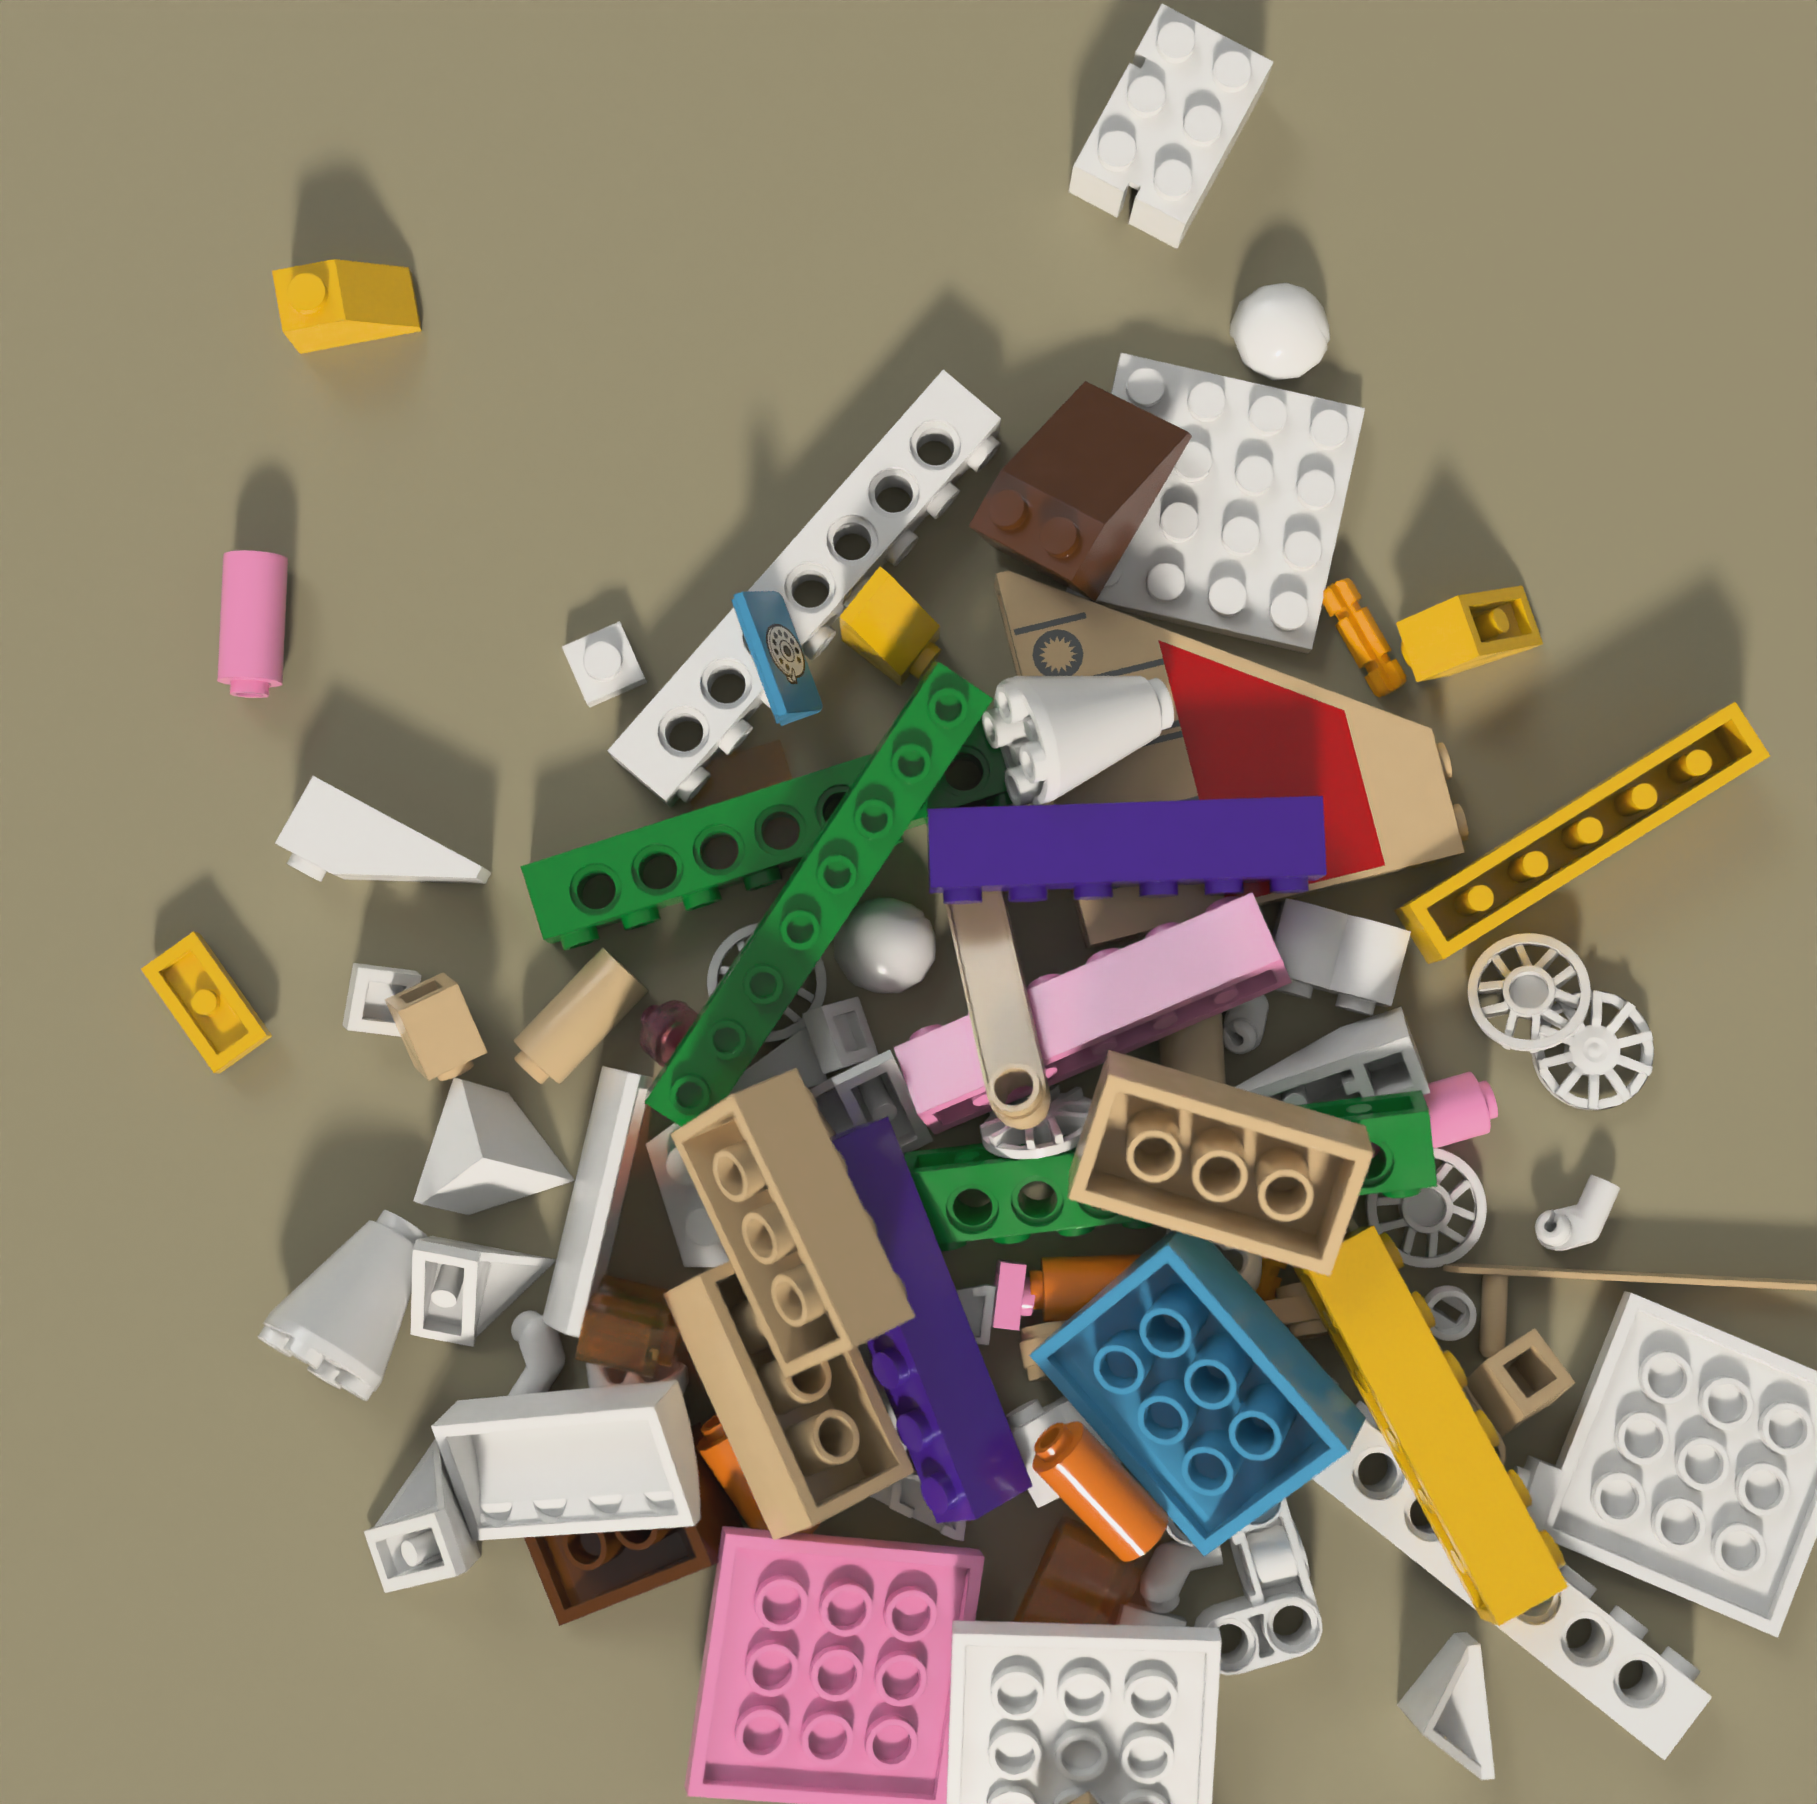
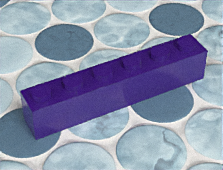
M1323 796L928 809L926 816L929 893H943L944 904L983 902L982 892L1008 891L1010 902L1048 900L1047 889H1074V899L1099 900L1113 898V887L1138 886L1139 897L1161 898L1178 896V885L1204 884V895L1223 896L1243 894V883L1269 882V893H1301L1309 891V881H1316L1327 875Z
M884 1117L852 1127L830 1137L835 1149L840 1152L845 1160L848 1177L864 1210L869 1213L875 1223L879 1242L893 1271L900 1277L905 1286L907 1300L915 1315L914 1318L866 1343L872 1356L874 1374L881 1385H883L896 1417V1428L899 1438L908 1448L921 1481L922 1497L927 1506L932 1510L936 1522L976 1520L1033 1487L889 1117Z

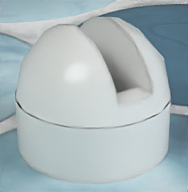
M1445 1285L1435 1287L1425 1296L1424 1300L1428 1304L1436 1322V1325L1430 1329L1435 1337L1445 1341H1455L1471 1332L1476 1322L1477 1313L1472 1300L1463 1290L1455 1286ZM1439 1300H1443L1462 1312V1314L1455 1321L1442 1310L1434 1307V1305Z

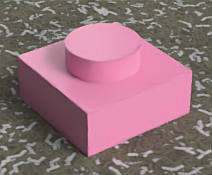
M997 1259L994 1279L996 1293L991 1324L993 1328L1019 1331L1021 1315L1032 1317L1035 1295H1031L1030 1278L1025 1277L1027 1265L1021 1261Z

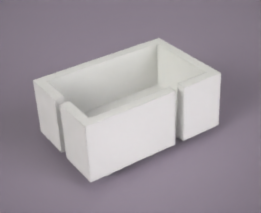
M1161 4L1135 52L1133 64L1129 63L1073 165L1068 192L1118 217L1124 206L1128 186L1138 190L1129 224L1178 249L1260 98L1273 61Z

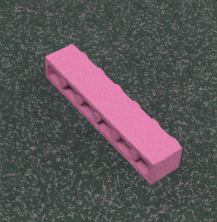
M1249 893L1240 898L1229 896L1219 899L1208 906L1205 913L1182 923L1169 922L1159 925L1149 931L1145 939L1122 949L1109 948L1092 955L1085 965L1062 975L1048 974L1041 976L1027 986V992L1048 1084L1051 1086L1104 1063L1108 1050L1126 1054L1292 982L1253 893ZM969 1012L967 1016L944 1026L930 1025L914 1032L910 1036L909 1041L893 1047L916 1113L934 1135L992 1111L987 1099ZM1022 1086L1014 1089L1008 1095L1005 1104L1030 1095L1033 1088Z

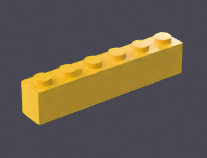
M1733 702L1709 714L1394 911L1405 929L1411 931L1410 937L1428 964L1444 960L1770 757V754L1737 703Z
M1374 1225L1359 1227L1344 1235L1330 1276L1292 1265L1480 1619L1501 1626L1568 1588L1559 1570L1560 1567L1565 1565V1560L1558 1545L1545 1529L1538 1531L1526 1509L1532 1505L1529 1491L1519 1475L1512 1469L1506 1471L1494 1449L1500 1445L1498 1434L1483 1411L1478 1409L1474 1412L1462 1390L1463 1387L1468 1385L1466 1375L1455 1356L1449 1350L1442 1352L1430 1331L1436 1325L1434 1316L1424 1298L1417 1291L1409 1292L1398 1271L1404 1267L1403 1259L1390 1236L1385 1232L1378 1234Z

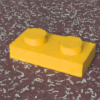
M193 931L141 968L213 1073H222L272 1037V1034L200 933Z

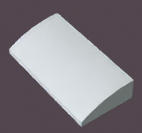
M602 1066L543 1314L544 1323L563 1334L579 1338L595 1327L647 1106L644 1101L647 1090L652 1084L653 1077Z
M678 1380L458 1400L431 1426L472 1541L695 1526L700 1520V1492L696 1454L690 1422Z

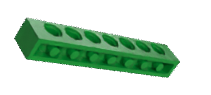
M933 662L648 1088L644 1101L645 1104L682 1127L728 1097L992 702V697L942 663Z
M982 718L978 721L952 760L954 762L964 759L973 762L980 770V783L971 790H957L947 782L944 772L907 829L923 824L927 826L926 816L928 809L979 807L985 804L987 807L1016 806L1011 801L1005 784L1007 768L1000 747L992 748L987 741ZM871 754L520 866L543 940L550 944L561 941L563 950H570L600 940L598 929L622 922L625 931L637 929L661 920L659 909L683 902L685 910L691 911L721 901L722 897L719 890L744 882L748 892L782 881L783 878L780 870L799 864L826 823L824 820L826 807L833 800L843 798ZM780 817L793 820L800 828L796 843L784 850L773 849L764 841L766 826L772 820ZM903 835L897 844L904 841ZM728 837L738 844L737 859L728 868L720 870L710 868L705 864L703 857L706 845L714 838ZM658 856H667L675 860L677 875L672 884L663 889H652L646 886L643 872L646 864L651 859ZM600 875L611 877L616 888L612 902L601 909L588 908L583 899V890L586 883L593 877Z
M1422 1090L1297 1105L1366 1126L1370 1142L1381 1147L1378 1154L1371 1159L1359 1195L1382 1193L1389 1198H1408L1419 1194L1422 1188L1437 1187L1430 1114ZM983 1143L905 1152V1161L942 1252L959 1249L965 1246L968 1241L993 1238V1241L996 1243L1013 1244L1028 1239L1034 1233L1057 1231L1059 1235L1072 1237L1088 1234L1096 1226L1121 1223L1123 1227L1129 1229H1142L1155 1225L1068 1199L1069 1170L1077 1147L1059 1154L1033 1159L1000 1157L986 1150ZM1041 1181L1049 1184L1055 1192L1046 1199L1036 1200L1025 1195L1021 1189L1027 1183ZM967 1189H978L987 1194L990 1201L980 1207H970L962 1203L957 1195Z

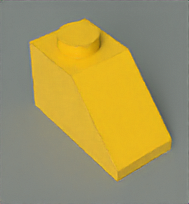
M331 259L272 271L282 331L299 354L422 331L412 274L409 267Z
M882 567L875 571L839 616L841 640L900 687L910 674L919 680L942 651L941 648L935 645L939 639L940 625Z
M1523 585L1457 595L1396 622L1402 639V655L1407 665L1413 670L1416 682L1450 676L1543 644Z

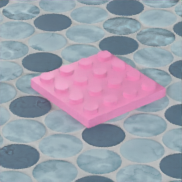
M722 1526L684 1785L687 1796L796 1804H946L952 1620L975 1621L985 1559L982 1552L975 1548L806 1533H793L773 1540L769 1530Z

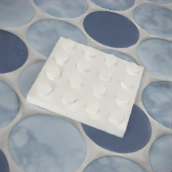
M1121 353L1111 394L1188 431L1192 438L1095 603L1118 611L1309 654L1313 648L1324 598L1323 591L1326 589L1365 408ZM1066 588V592L1092 601L1074 590Z
M1624 1291L1555 1466L1564 1470V1474L1544 1529L1552 1536L1556 1544L1778 1638L1817 1537V1371L1636 1294Z
M952 1620L946 1804H1068L1087 1791H1090L1099 1804H1212L1222 1642L1219 1628Z

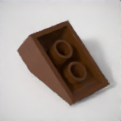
M1085 381L1001 469L971 520L969 527L995 549L1096 602L1192 435L1188 431Z
M700 1422L690 1426L696 1454L700 1492V1520L695 1526L524 1537L559 1626L718 1563L722 1526L744 1528L735 1505L697 1450V1445L704 1436L701 1432L702 1425Z

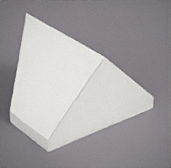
M891 1050L881 1053L810 1089L815 1097L818 1109L836 1134L858 1125L889 1117L903 1155H905V1152H912L933 1141L926 1124L916 1113L908 1087Z
M455 1077L453 1078L413 1201L422 1205L470 1215L575 1180L508 1092Z
M436 1236L417 1239L412 1253L410 1335L474 1347L477 1336L534 1283L556 1259Z
M436 1438L376 1525L364 1531L385 1593L456 1577L467 1572L481 1557L477 1542L472 1541Z
M1467 1632L1454 1633L1399 1701L1397 1706L1425 1737L1481 1780L1495 1779L1481 1644Z

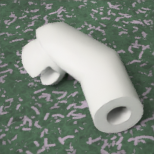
M1265 995L1226 1010L1223 1022V1043L1230 1052L1245 1054L1254 1050L1260 1044L1264 1035L1269 1010V1003Z
M1590 1175L1577 1205L1547 1210L1539 1215L1535 1223V1232L1541 1245L1550 1250L1564 1251L1596 1241L1601 1234L1620 1187L1602 1178Z
M528 1310L519 1314L514 1319L511 1327L512 1337L519 1342L526 1367L508 1394L509 1396L548 1392L565 1364V1353L559 1332L544 1323L543 1315L536 1311Z
M1176 1540L1165 1542L1158 1546L1140 1579V1593L1147 1607L1159 1614L1173 1611L1180 1602L1178 1595L1190 1571L1223 1564L1220 1546L1206 1556H1203L1195 1546H1187L1178 1543Z

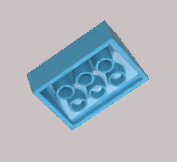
M1176 1230L1169 1232L1144 1252L1029 1355L1155 1501L1167 1512L1168 1516L1203 1556L1209 1554L1347 1454L1366 1419L1362 1412L1211 1241Z

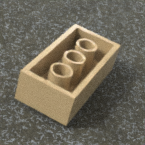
M1108 1050L1069 1170L1068 1199L1330 1276L1371 1162L1373 1149L1366 1126Z
M797 1068L732 1094L671 1133V1137L785 1379L849 1351L915 1317L907 1300L905 1286L890 1265L877 1237L875 1223L869 1213L864 1210L848 1177L845 1160L840 1152L835 1149L818 1114L815 1097L805 1087Z
M730 1261L701 1273L663 1294L773 1540L810 1528L915 1472L858 1346L785 1379Z

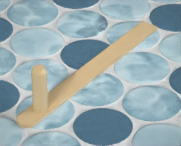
M1470 1263L1443 1264V1271L1482 1274L1479 1350L1483 1357L1489 1358L1506 1346L1509 1276L1817 1291V1281Z

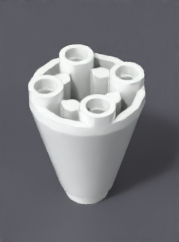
M1015 676L1005 679L997 685L994 708L986 710L982 715L987 741L992 748L1000 747L1007 768L1005 772L1007 792L1011 801L1016 806L1029 803L1032 805H1044L1052 802L1160 736L1161 731L1170 728L1174 721L1173 704L1165 684L1158 678L1147 680L1142 676Z
M383 1210L376 1222L369 1220L269 1313L263 1323L265 1326L258 1335V1338L288 1357L293 1355L308 1364L307 1370L337 1389L342 1387L358 1398L368 1401L371 1394L376 1392L383 1380L412 1293V1253L415 1241L428 1236L407 1220L390 1211Z

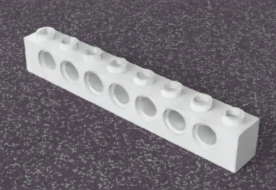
M944 369L748 590L776 591L782 595L803 653L811 661L817 658L834 638L836 631L830 626L847 608L879 567H883L887 561L893 566H897L908 555L919 539L913 531L928 514L938 519L950 507L960 492L954 486L970 467L977 473L982 470L1001 446V443L995 439L999 435L1001 418ZM930 441H939L946 444L953 455L944 464L930 465L925 463L917 452L923 444ZM897 487L906 491L912 501L903 511L891 513L883 510L877 504V496L887 488ZM847 534L861 535L870 544L867 554L857 560L842 558L834 548L838 540ZM809 580L821 582L829 590V595L825 602L813 608L801 606L793 598L796 588L801 583ZM734 607L607 750L615 761L670 808L679 798L685 803L690 802L711 777V774L705 770L706 767L721 750L729 756L744 742L753 729V726L747 721L763 703L771 708ZM725 674L737 675L745 681L743 695L732 703H720L711 697L712 684L718 677ZM684 721L695 722L703 728V738L700 744L690 751H678L669 744V736L672 729Z
M1359 1400L1355 1406L1366 1419L1350 1451L1312 1479L1475 1609L1430 1523L1423 1526L1412 1524L1410 1508L1416 1497L1367 1405ZM1371 1453H1383L1388 1464L1385 1477L1374 1485H1363L1358 1476V1468L1361 1461ZM1565 1564L1560 1569V1572L1568 1588L1497 1627L1665 1760L1712 1698V1696L1694 1683V1680L1701 1671L1669 1646H1667L1661 1656L1641 1641L1649 1631L1646 1627L1617 1605L1609 1614L1590 1600L1597 1589ZM1588 1618L1592 1626L1589 1640L1578 1648H1568L1566 1642L1568 1628L1576 1620ZM1641 1660L1643 1674L1640 1681L1632 1688L1620 1689L1618 1677L1622 1667L1630 1661Z

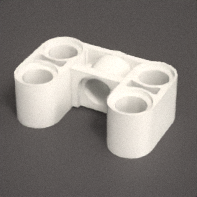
M1285 1498L1228 1539L1244 1596L1213 1604L1204 1609L1196 1618L1194 1627L1218 1628L1222 1625L1233 1624L1241 1628L1242 1637L1240 1644L1235 1650L1221 1654V1674L1238 1675L1302 1656L1312 1651L1320 1640L1323 1630L1322 1618L1309 1579V1565L1299 1532L1291 1517ZM1169 1517L1166 1528L1168 1534L1178 1543L1194 1546ZM1286 1606L1302 1608L1304 1619L1301 1627L1291 1635H1279L1273 1632V1620L1280 1609Z

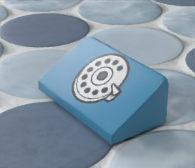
M742 591L734 594V599H732L734 611L776 724L780 723L783 726L819 713L823 709V703L782 595L776 591Z

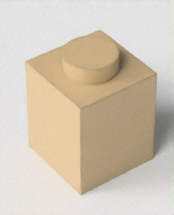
M444 972L385 999L414 1067L428 1081L436 1077L440 1081L458 1077L474 1066L473 1059L488 1053L458 983Z
M1535 1328L1485 1360L1467 1378L1468 1389L1501 1437L1551 1405L1576 1383Z

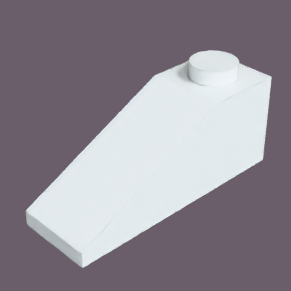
M312 776L275 842L277 845L292 852L287 862L288 865L320 882L326 872L345 880L486 884L491 875V872L315 776Z
M1402 1007L1342 1026L1235 1086L1239 1089L1293 1105L1422 1090L1423 1095L1430 1093L1423 1064Z

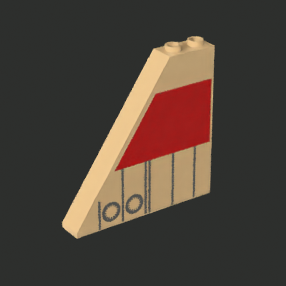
M1012 571L996 573L994 589L1016 676H1142L1147 680L1158 678L1167 687L1173 704V725L1168 729L1162 730L1159 737L1053 800L1049 805L1323 796L1327 875L1316 881H1309V891L1283 894L1269 893V882L1243 883V894L1208 896L1204 895V884L1178 885V896L1142 898L1139 897L1138 886L1113 887V898L1076 900L1074 899V889H1071L1086 949L1145 935L1155 927L1165 923H1182L1205 913L1208 906L1225 897L1237 896L1240 898L1253 893L1258 906L1282 901L1285 898L1291 899L1449 860L1465 853L1462 841L1468 840L1466 817L1460 804L1452 805L1446 780L1452 778L1450 757L1444 743L1435 742L1432 728Z

